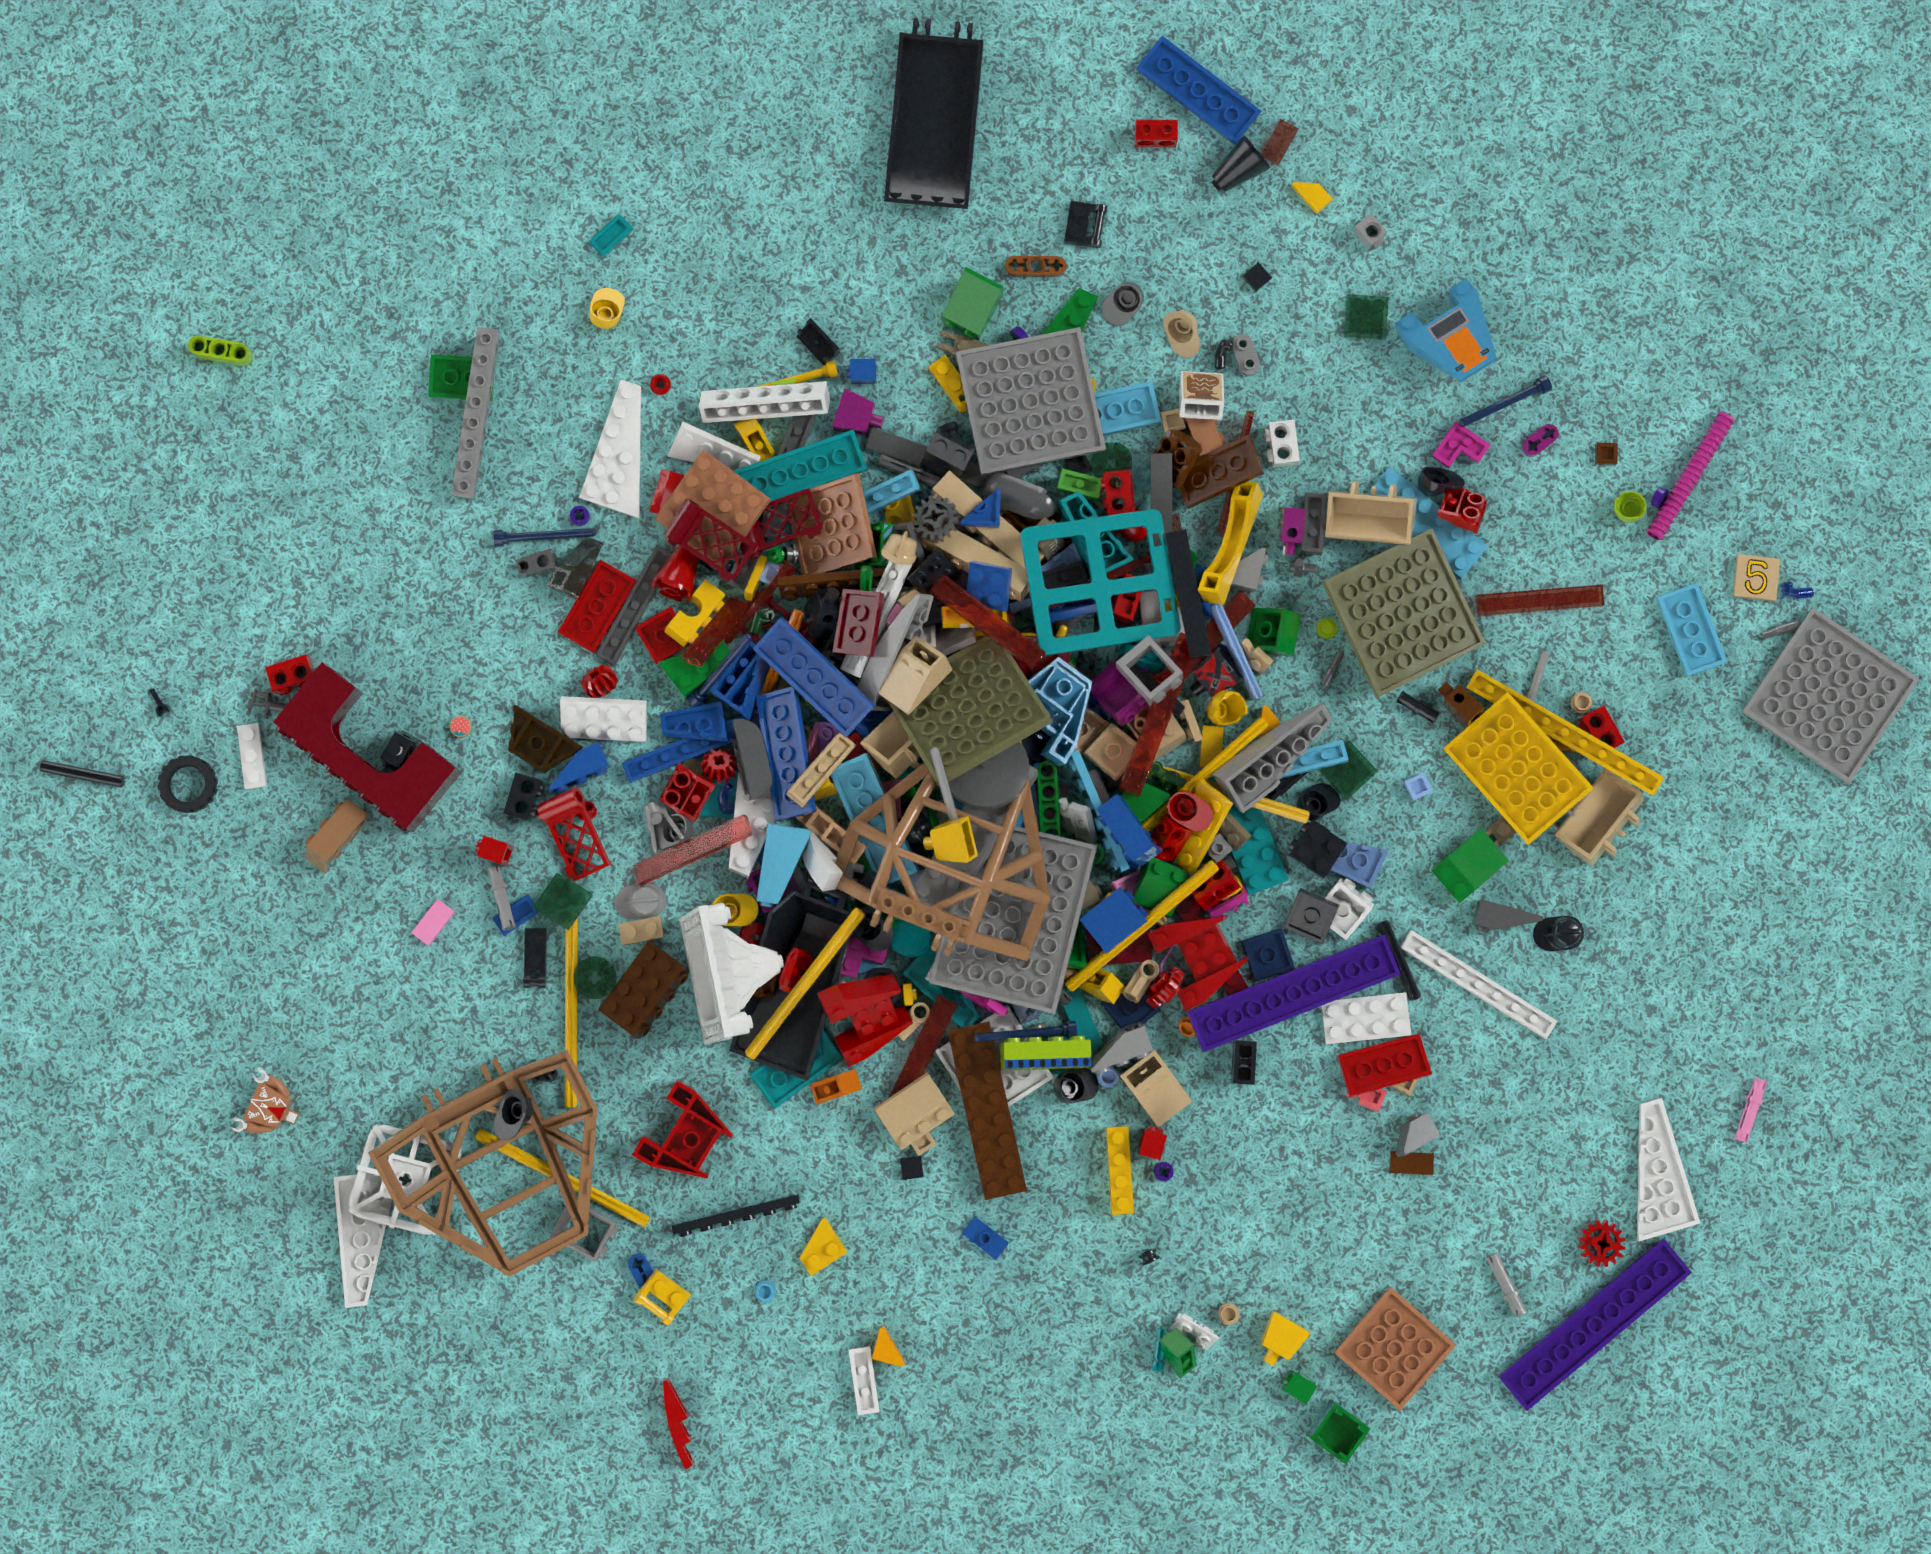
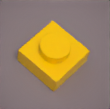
M903 984L904 1006H912L913 1001H917L916 988H912V984Z

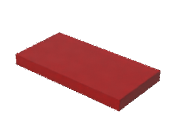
M600 559L559 628L558 633L595 654L637 580Z
M1420 1034L1337 1055L1349 1098L1432 1075Z

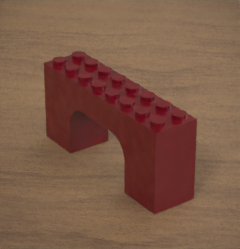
M321 662L273 721L278 726L275 730L284 737L293 738L294 741L292 743L306 753L308 751L311 752L309 755L311 759L323 766L326 764L325 770L339 779L342 777L344 779L342 783L349 789L361 792L359 794L360 798L368 804H376L375 810L389 819L392 817L394 819L392 823L405 832L407 830L414 832L462 772L429 745L421 742L398 770L391 773H380L350 749L340 736L342 719L363 693L331 667Z

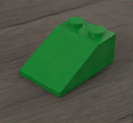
M1480 828L1436 864L1431 871L1458 903H1461L1509 860L1484 830Z

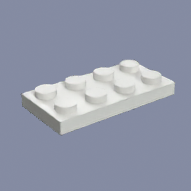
M561 696V733L568 738L647 741V701Z
M1407 993L1340 999L1321 1006L1325 1044L1411 1035Z

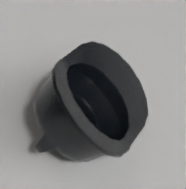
M871 907L862 908L861 910L865 917L852 932V935L873 951L887 949L893 940L892 926L889 932L883 931V925L886 921L883 916H880L876 927L871 926V920L876 910Z
M1572 916L1548 917L1535 925L1533 938L1537 946L1545 951L1571 950L1581 944L1584 938V929L1580 921Z
M516 1089L509 1090L504 1095L494 1121V1131L500 1139L506 1141L513 1139L520 1131L522 1124L527 1123L531 1119L533 1113L531 1098L525 1097L521 1091Z

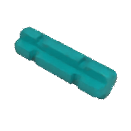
M1164 1328L1157 1329V1340H1155L1153 1355L1155 1360L1152 1362V1370L1159 1372L1164 1370L1163 1360H1165V1355L1162 1352L1160 1342L1163 1335L1168 1332Z

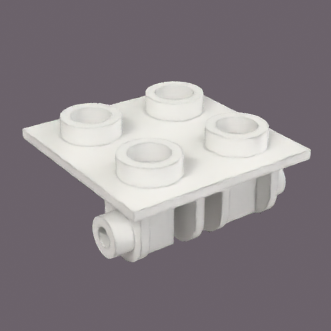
M1178 1313L1170 1329L1174 1330L1177 1327L1193 1342L1195 1347L1208 1350L1219 1340L1220 1337L1214 1334V1331L1205 1325L1202 1327V1323L1196 1324L1197 1320L1192 1321L1193 1318L1185 1313L1183 1315Z

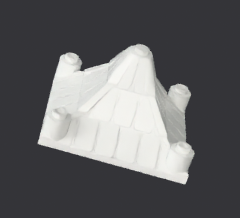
M724 903L698 906L679 918L704 1045L730 1040L733 1036L748 1034L750 1028H753L752 1018L745 1011L740 1012V1010L745 1007L758 987H761L772 977L780 973L781 968H783L782 956L778 955L776 951L749 944L730 930L723 928L722 925H726L728 919H731L730 909L728 906L725 907Z

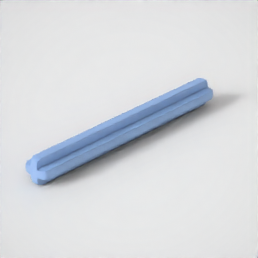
M1211 604L1209 608L1233 661L1243 677V683L1250 698L1256 700L1262 697L1260 687L1223 606Z

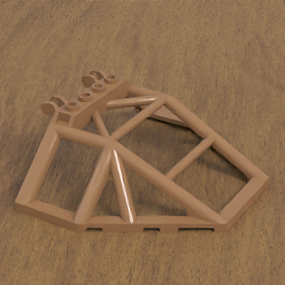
M925 763L920 765L849 823L835 862L843 872L836 888L876 909L871 920V926L876 927L878 925L881 913L884 912L889 914L883 925V931L889 932L894 917L937 933L931 947L933 951H937L940 947L943 936L950 938L944 949V955L950 956L955 941H959L1025 961L1029 960L1051 901L1029 776L1021 794L1009 803L1001 826L956 809L958 818L969 816L970 824L998 834L982 879L901 848L924 806L948 815L945 804L929 798L936 782ZM924 778L898 824L895 801ZM883 810L886 833L867 824ZM1022 810L1029 853L1000 867L1020 811ZM859 835L886 848L871 890L845 876ZM901 858L973 885V887L933 905L924 903L919 900ZM894 865L908 896L886 888ZM1032 866L1036 889L1006 879ZM992 890L1035 903L1020 944L976 932ZM975 896L967 919L944 910Z
M568 1050L507 1072L503 1071L497 1058L492 1060L493 1066L497 1069L499 1076L493 1079L489 1074L487 1066L485 1064L481 1065L480 1068L487 1082L446 1103L441 1092L436 1088L434 1095L438 1099L440 1106L434 1109L429 1097L426 1094L421 1096L429 1112L368 1152L400 1213L412 1218L425 1228L500 1270V1272L508 1277L588 1235L597 1107ZM562 1067L581 1107L544 1119L524 1080ZM512 1089L519 1090L525 1097L531 1098L533 1107L531 1119L526 1125L521 1127L513 1139L506 1141L499 1138L457 1160L471 1116L481 1111L497 1114L500 1106L494 1104L502 1101L504 1095ZM584 1120L583 1142L559 1130V1128ZM460 1122L450 1154H448L438 1133ZM535 1130L553 1175L481 1212L457 1170ZM423 1133L442 1172L412 1194L406 1196L387 1157ZM555 1143L581 1156L578 1199ZM557 1183L574 1226L509 1260L486 1219ZM441 1190L437 1218L417 1208L419 1204ZM454 1193L486 1248L449 1226Z

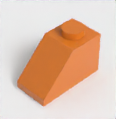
M856 1069L810 1084L816 1105L862 1090Z

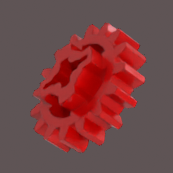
M1175 966L1172 969L1170 968L1167 973L1165 971L1159 973L1158 977L1149 985L1150 990L1145 997V1001L1152 1008L1161 1006L1163 1002L1165 1004L1170 1002L1173 996L1181 989L1179 985L1182 983L1181 980L1184 978V973Z
M1595 1220L1594 1226L1591 1223H1587L1588 1229L1580 1230L1584 1235L1583 1237H1577L1578 1240L1582 1241V1244L1577 1247L1584 1250L1581 1253V1257L1588 1256V1263L1591 1264L1595 1260V1266L1599 1267L1602 1262L1603 1266L1608 1267V1261L1615 1264L1616 1256L1622 1258L1619 1251L1626 1248L1621 1245L1625 1238L1619 1237L1622 1230H1614L1616 1228L1615 1223H1611L1608 1226L1607 1220H1603L1602 1224L1599 1220ZM1599 1229L1596 1235L1589 1237L1592 1232ZM1610 1232L1613 1235L1615 1242H1612V1240L1610 1239ZM1604 1241L1606 1244L1605 1246L1597 1245V1242ZM1588 1244L1594 1249L1593 1254L1590 1252ZM1612 1249V1253L1605 1257L1606 1253Z

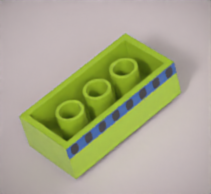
M1072 1036L1068 1041H1063V1037H1050L1048 1041H1042V1037H1032L1026 1039V1042H1020V1038H1007L1004 1043L1000 1044L1001 1071L1072 1069L1092 1066L1091 1040H1085V1036Z

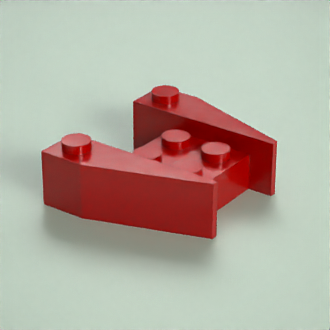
M1227 915L1173 921L1147 934L1156 953L1178 944L1196 980L1181 988L1177 993L1185 1011L1206 1002L1249 959L1247 956L1238 961L1236 960L1218 924L1227 919Z
M892 974L836 984L817 993L823 1010L831 1024L848 1016L850 1017L854 1028L834 1037L848 1067L869 1058L913 1024L904 1005L896 1009L893 1007L890 997L901 993V989Z
M677 1079L666 1099L684 1110L663 1146L643 1135L632 1156L652 1167L707 1179L709 1174L700 1169L702 1163L721 1132L730 1138L733 1137V1133L695 1089Z

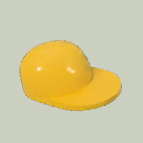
M612 288L597 290L593 295L589 309V318L592 324L601 329H612L621 318L624 308V296Z
M724 894L713 902V904L724 903L725 907H729L731 919H728L726 925H722L726 927L748 926L756 920L759 913L756 900L747 894Z

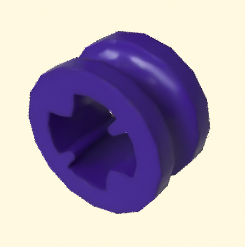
M575 506L570 512V518L575 525L583 526L588 523L590 514L585 507ZM577 511L579 513L580 511H584L583 515L585 516V518L583 520H576L577 517L575 513Z
M1160 1162L1154 1168V1175L1160 1181H1168L1173 1176V1167L1167 1162ZM1160 1166L1169 1168L1170 1172H1167L1169 1174L1167 1177L1158 1175Z

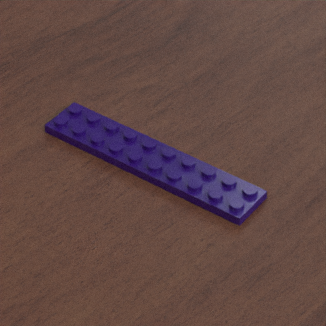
M1382 935L1188 1011L1187 1015L1201 1051L1206 1052L1401 974L1386 936Z
M1662 1238L1498 1375V1378L1525 1411H1528L1692 1272L1667 1241Z

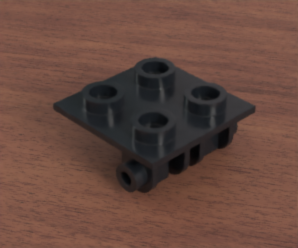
M939 549L932 550L926 557L927 560L922 559L923 563L921 565L918 563L919 567H915L906 577L921 594H931L934 596L932 603L961 576V573Z

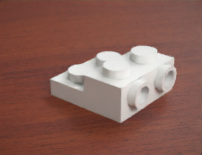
M1340 878L1327 893L1325 899L1340 905L1330 928L1347 940L1373 909L1374 904L1369 894L1366 892L1359 893L1354 889L1356 885L1351 880Z

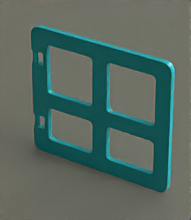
M1150 509L1033 526L1021 531L1020 540L1039 650L1042 654L1053 655L1138 642L1145 639L1148 635L1152 639L1175 636L1180 632L1181 625L1164 536L1163 520L1158 510ZM1144 527L1147 533L1153 573L1109 580L1105 570L1100 533ZM1153 534H1159L1161 546L1154 547ZM1083 536L1091 582L1088 584L1046 589L1042 575L1038 542ZM1146 590H1155L1157 592L1161 615L1160 623L1121 629L1116 628L1111 596ZM1093 599L1095 601L1099 623L1098 632L1061 638L1053 636L1048 610L1049 605ZM1165 599H1170L1172 611H1165Z

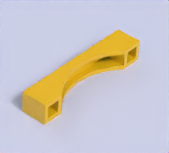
M1248 481L1234 488L1222 544L1214 561L1204 571L1198 587V592L1204 602L1224 605L1263 498L1257 482Z

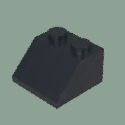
M938 428L919 466L942 478L950 470L957 478L961 479L976 447Z

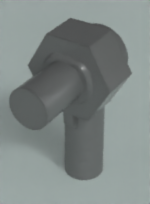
M1295 557V560L1290 561L1289 573H1293L1294 576L1302 577L1304 572H1316V564H1306L1304 558Z

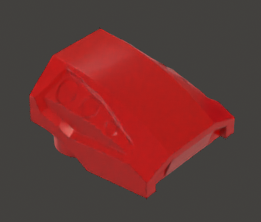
M661 469L649 512L659 514L685 475Z
M1465 488L1447 489L1437 516L1460 528L1478 534L1487 500H1484L1481 494L1472 493Z
M679 762L665 786L659 801L669 806L675 812L696 822L716 784L691 771Z
M793 948L786 955L783 968H781L779 974V989L791 992L803 976L801 975L802 971L806 972L813 963V956L809 955L810 952Z

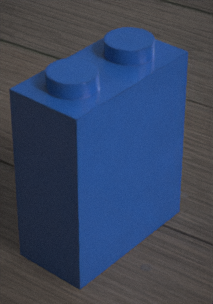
M1119 887L1079 919L1106 954L1148 922L1145 918L1148 916L1147 912L1141 905L1137 907L1132 900L1135 897L1127 888L1123 890L1122 887Z

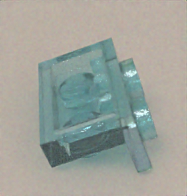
M1144 461L1132 472L1135 506L1138 508L1147 500L1145 496L1150 492V466Z

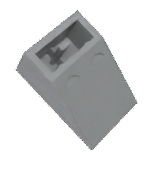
M1139 1021L1120 1028L1092 1058V1066L1088 1067L1091 1072L1101 1074L1108 1071V1067L1116 1064L1119 1067L1128 1064V1059L1134 1057L1141 1059L1149 1056V1052L1153 1051L1145 1026Z

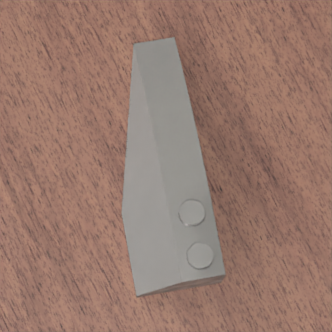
M917 593L902 609L875 648L874 657L869 659L857 688L876 705L872 709L874 711H893L888 701L879 695V691L901 650L915 636L923 639L924 631L922 625L928 620L934 597L931 594Z
M1319 703L1277 726L1212 773L1221 790L1242 813L1280 784L1279 780L1286 772H1290L1294 767L1292 764L1296 759L1305 754L1307 746L1312 740L1315 741L1330 724L1332 718L1325 705Z

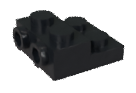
M1312 819L1310 822L1307 821V823L1302 825L1299 830L1302 833L1298 840L1294 838L1289 845L1288 850L1290 853L1288 856L1320 878L1325 879L1348 843Z

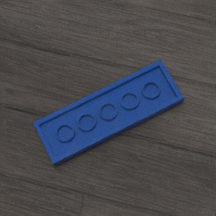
M1164 36L1160 37L1136 68L1144 77L1234 145H1236L1261 113V110Z
M783 617L778 619L753 648L756 653L845 737L849 736L876 706Z
M788 687L756 696L762 737L772 775L770 791L775 821H783L817 812L814 795L803 808L786 795L787 791L809 767L798 691L793 687Z

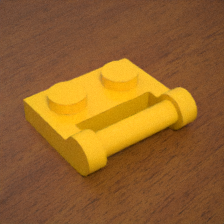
M656 1269L637 1292L633 1301L638 1305H643L661 1318V1322L668 1326L691 1294L660 1270ZM651 1292L670 1306L668 1311H664L646 1297L647 1294Z

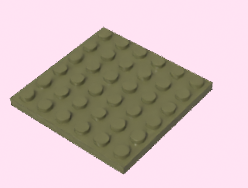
M1432 528L1412 537L1410 545L1398 544L1322 581L1376 698L1486 644Z
M996 630L948 657L947 660L952 671L909 715L888 701L938 787L940 785L930 753L933 747L939 749L947 781L950 782L1053 722Z

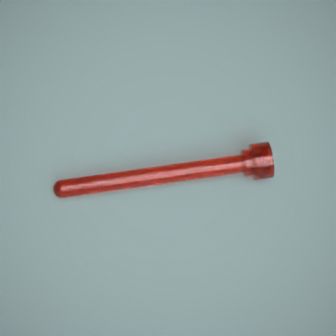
M785 559L779 565V573L725 636L724 642L726 644H730L753 615L777 589L778 577L793 576L797 569Z

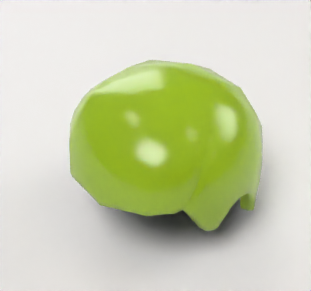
M1634 491L1622 492L1614 501V513L1619 520L1625 523H1633L1640 520L1647 509L1645 499L1641 494Z

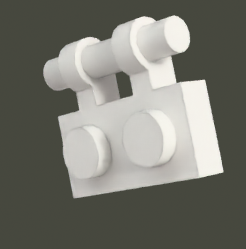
M1066 798L1059 799L1060 815L1063 817L1062 826L1068 835L1074 834L1077 840L1094 844L1098 839L1091 809L1074 802L1070 805Z

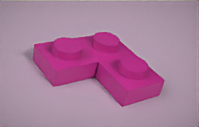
M1456 421L1431 457L1448 469L1460 452L1478 464L1491 445L1467 428L1461 427Z
M851 933L840 974L856 979L862 959L883 965L888 948L883 951H873Z
M958 991L989 1013L1004 1016L1008 1008L1002 1005V1001Z

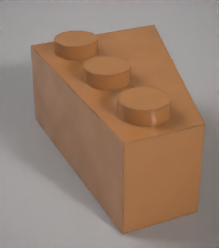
M349 799L344 803L340 802L333 810L334 814L331 818L324 819L319 826L320 830L316 834H311L305 842L306 859L325 874L330 870L328 868L329 863L335 857H340L342 854L341 850L349 841L351 842L368 821V814Z

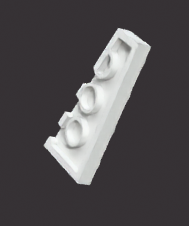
M682 422L667 455L668 457L694 463L704 449L733 471L758 463L761 457L685 422Z

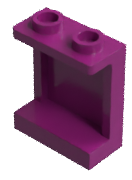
M1115 661L1091 680L1090 696L1121 727L1131 722L1142 709L1150 706L1117 670Z

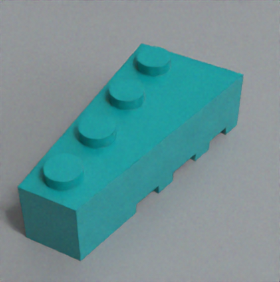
M1079 491L1057 501L1059 505L1058 512L1063 522L1098 517L1095 510ZM1110 531L1100 533L1106 573L1134 560ZM1073 536L1071 539L1091 579L1083 536Z

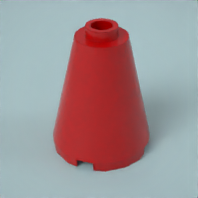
M679 545L654 577L651 583L652 588L655 589L657 586L660 589L659 593L669 599L681 602L682 599H687L686 602H689L693 595L699 558Z

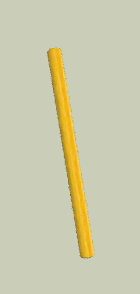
M1262 717L1258 718L1178 791L1188 790L1194 793L1198 779L1208 781L1213 776L1212 773L1236 756L1268 727L1267 722ZM1169 799L1141 823L1143 828L1147 829L1149 833L1159 824L1165 813L1169 814L1167 808Z
M1137 758L1130 765L1136 771L1180 785H1185L1194 777V775ZM1210 780L1207 781L1222 795L1229 799L1226 796V794L1221 790L1218 783ZM1264 797L1252 806L1302 823H1307L1310 815L1309 811Z
M1209 861L1147 913L1148 916L1145 917L1148 920L1146 924L1108 954L1102 950L1086 964L1084 969L1078 970L1065 981L1066 987L1071 992L1076 990L1219 870L1218 866L1213 861Z
M854 908L745 1050L747 1057L755 1059L865 917L861 909Z
M576 915L566 916L565 1050H568L577 1067L578 917ZM565 1075V1107L576 1108L577 1097Z
M480 1129L475 1137L476 1140L486 1145L499 1139V1137L483 1129ZM510 1143L497 1149V1151L547 1177L553 1175L548 1163ZM568 1174L574 1191L579 1193V1179ZM591 1186V1200L642 1227L647 1226L650 1220L648 1215Z

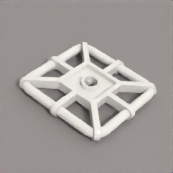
M376 1124L372 1126L373 1129L368 1135L360 1165L357 1164L356 1170L358 1172L349 1200L350 1208L348 1210L350 1214L353 1213L359 1218L389 1225V1228L392 1229L397 1227L423 1235H436V1233L420 1224L397 1219L399 1211L396 1205L392 1217L361 1209L380 1197L392 1199L382 1181L378 1193L358 1203L366 1173L380 1176L377 1169L368 1167L371 1159L368 1152L374 1149L377 1136L382 1143L386 1140L383 1133L393 1136L402 1130L389 1125L378 1126ZM423 1134L411 1140L414 1142L409 1158L394 1153L389 1155L388 1161L406 1196H409L426 1184L431 1168L438 1165L437 1160L426 1163L414 1159L419 1143L428 1145ZM441 1139L445 1149L451 1151L453 1143ZM460 1149L457 1160L461 1159L462 1149ZM407 1173L412 1182L403 1186L399 1177H403ZM422 1203L417 1206L420 1210L427 1213Z

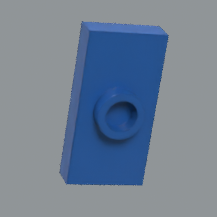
M974 1216L962 1232L964 1236L995 1260L1009 1244L1007 1240L976 1216Z

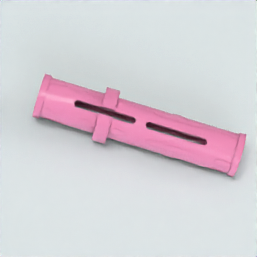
M1754 1077L1749 1095H1746L1745 1098L1747 1101L1734 1139L1748 1143L1759 1106L1763 1104L1762 1097L1768 1084L1767 1081Z

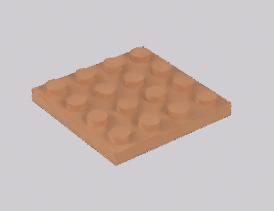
M703 449L655 520L667 528L684 500L688 498L746 537L771 499ZM705 516L701 522L702 531L714 530L712 520ZM716 523L717 529L723 528ZM718 531L721 544L732 541L729 531ZM715 532L703 534L706 547L717 545ZM700 535L693 536L688 544L694 549L703 548ZM734 535L735 541L741 540ZM742 542L736 543V547L738 548ZM733 544L721 546L723 558L733 556ZM718 547L707 549L709 559L712 561L720 559Z
M853 474L811 488L810 490L823 529L820 530L821 534L808 538V535H804L795 539L802 575L829 573L877 557L860 475ZM807 494L799 497L795 505L806 510L809 503ZM793 508L790 519L799 523L804 512ZM807 514L802 525L811 528L816 526L817 522L814 516ZM791 523V525H792V530H793V534H794L795 531H796L797 525Z
M1389 1286L1335 1349L1334 1353L1401 1411L1455 1348L1456 1344Z

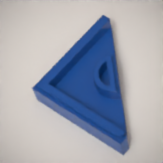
M997 488L976 506L973 511L960 521L959 526L999 528L1001 488Z

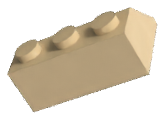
M928 1072L873 1108L900 1150H903L955 1115Z

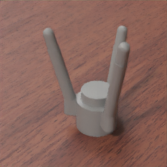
M657 802L645 805L647 830L650 831L654 853L657 852L654 825L659 824L663 816L680 839L684 838L669 816L666 807L661 808V805Z

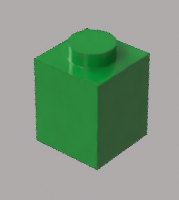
M1294 1370L1291 1374L1287 1373L1281 1383L1284 1385L1282 1389L1305 1405H1307L1318 1387Z

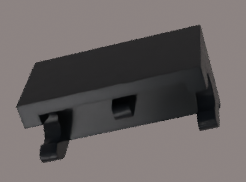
M811 318L806 322V326L803 329L800 328L797 331L798 335L796 337L822 365H826L827 362L832 361L840 354V348Z

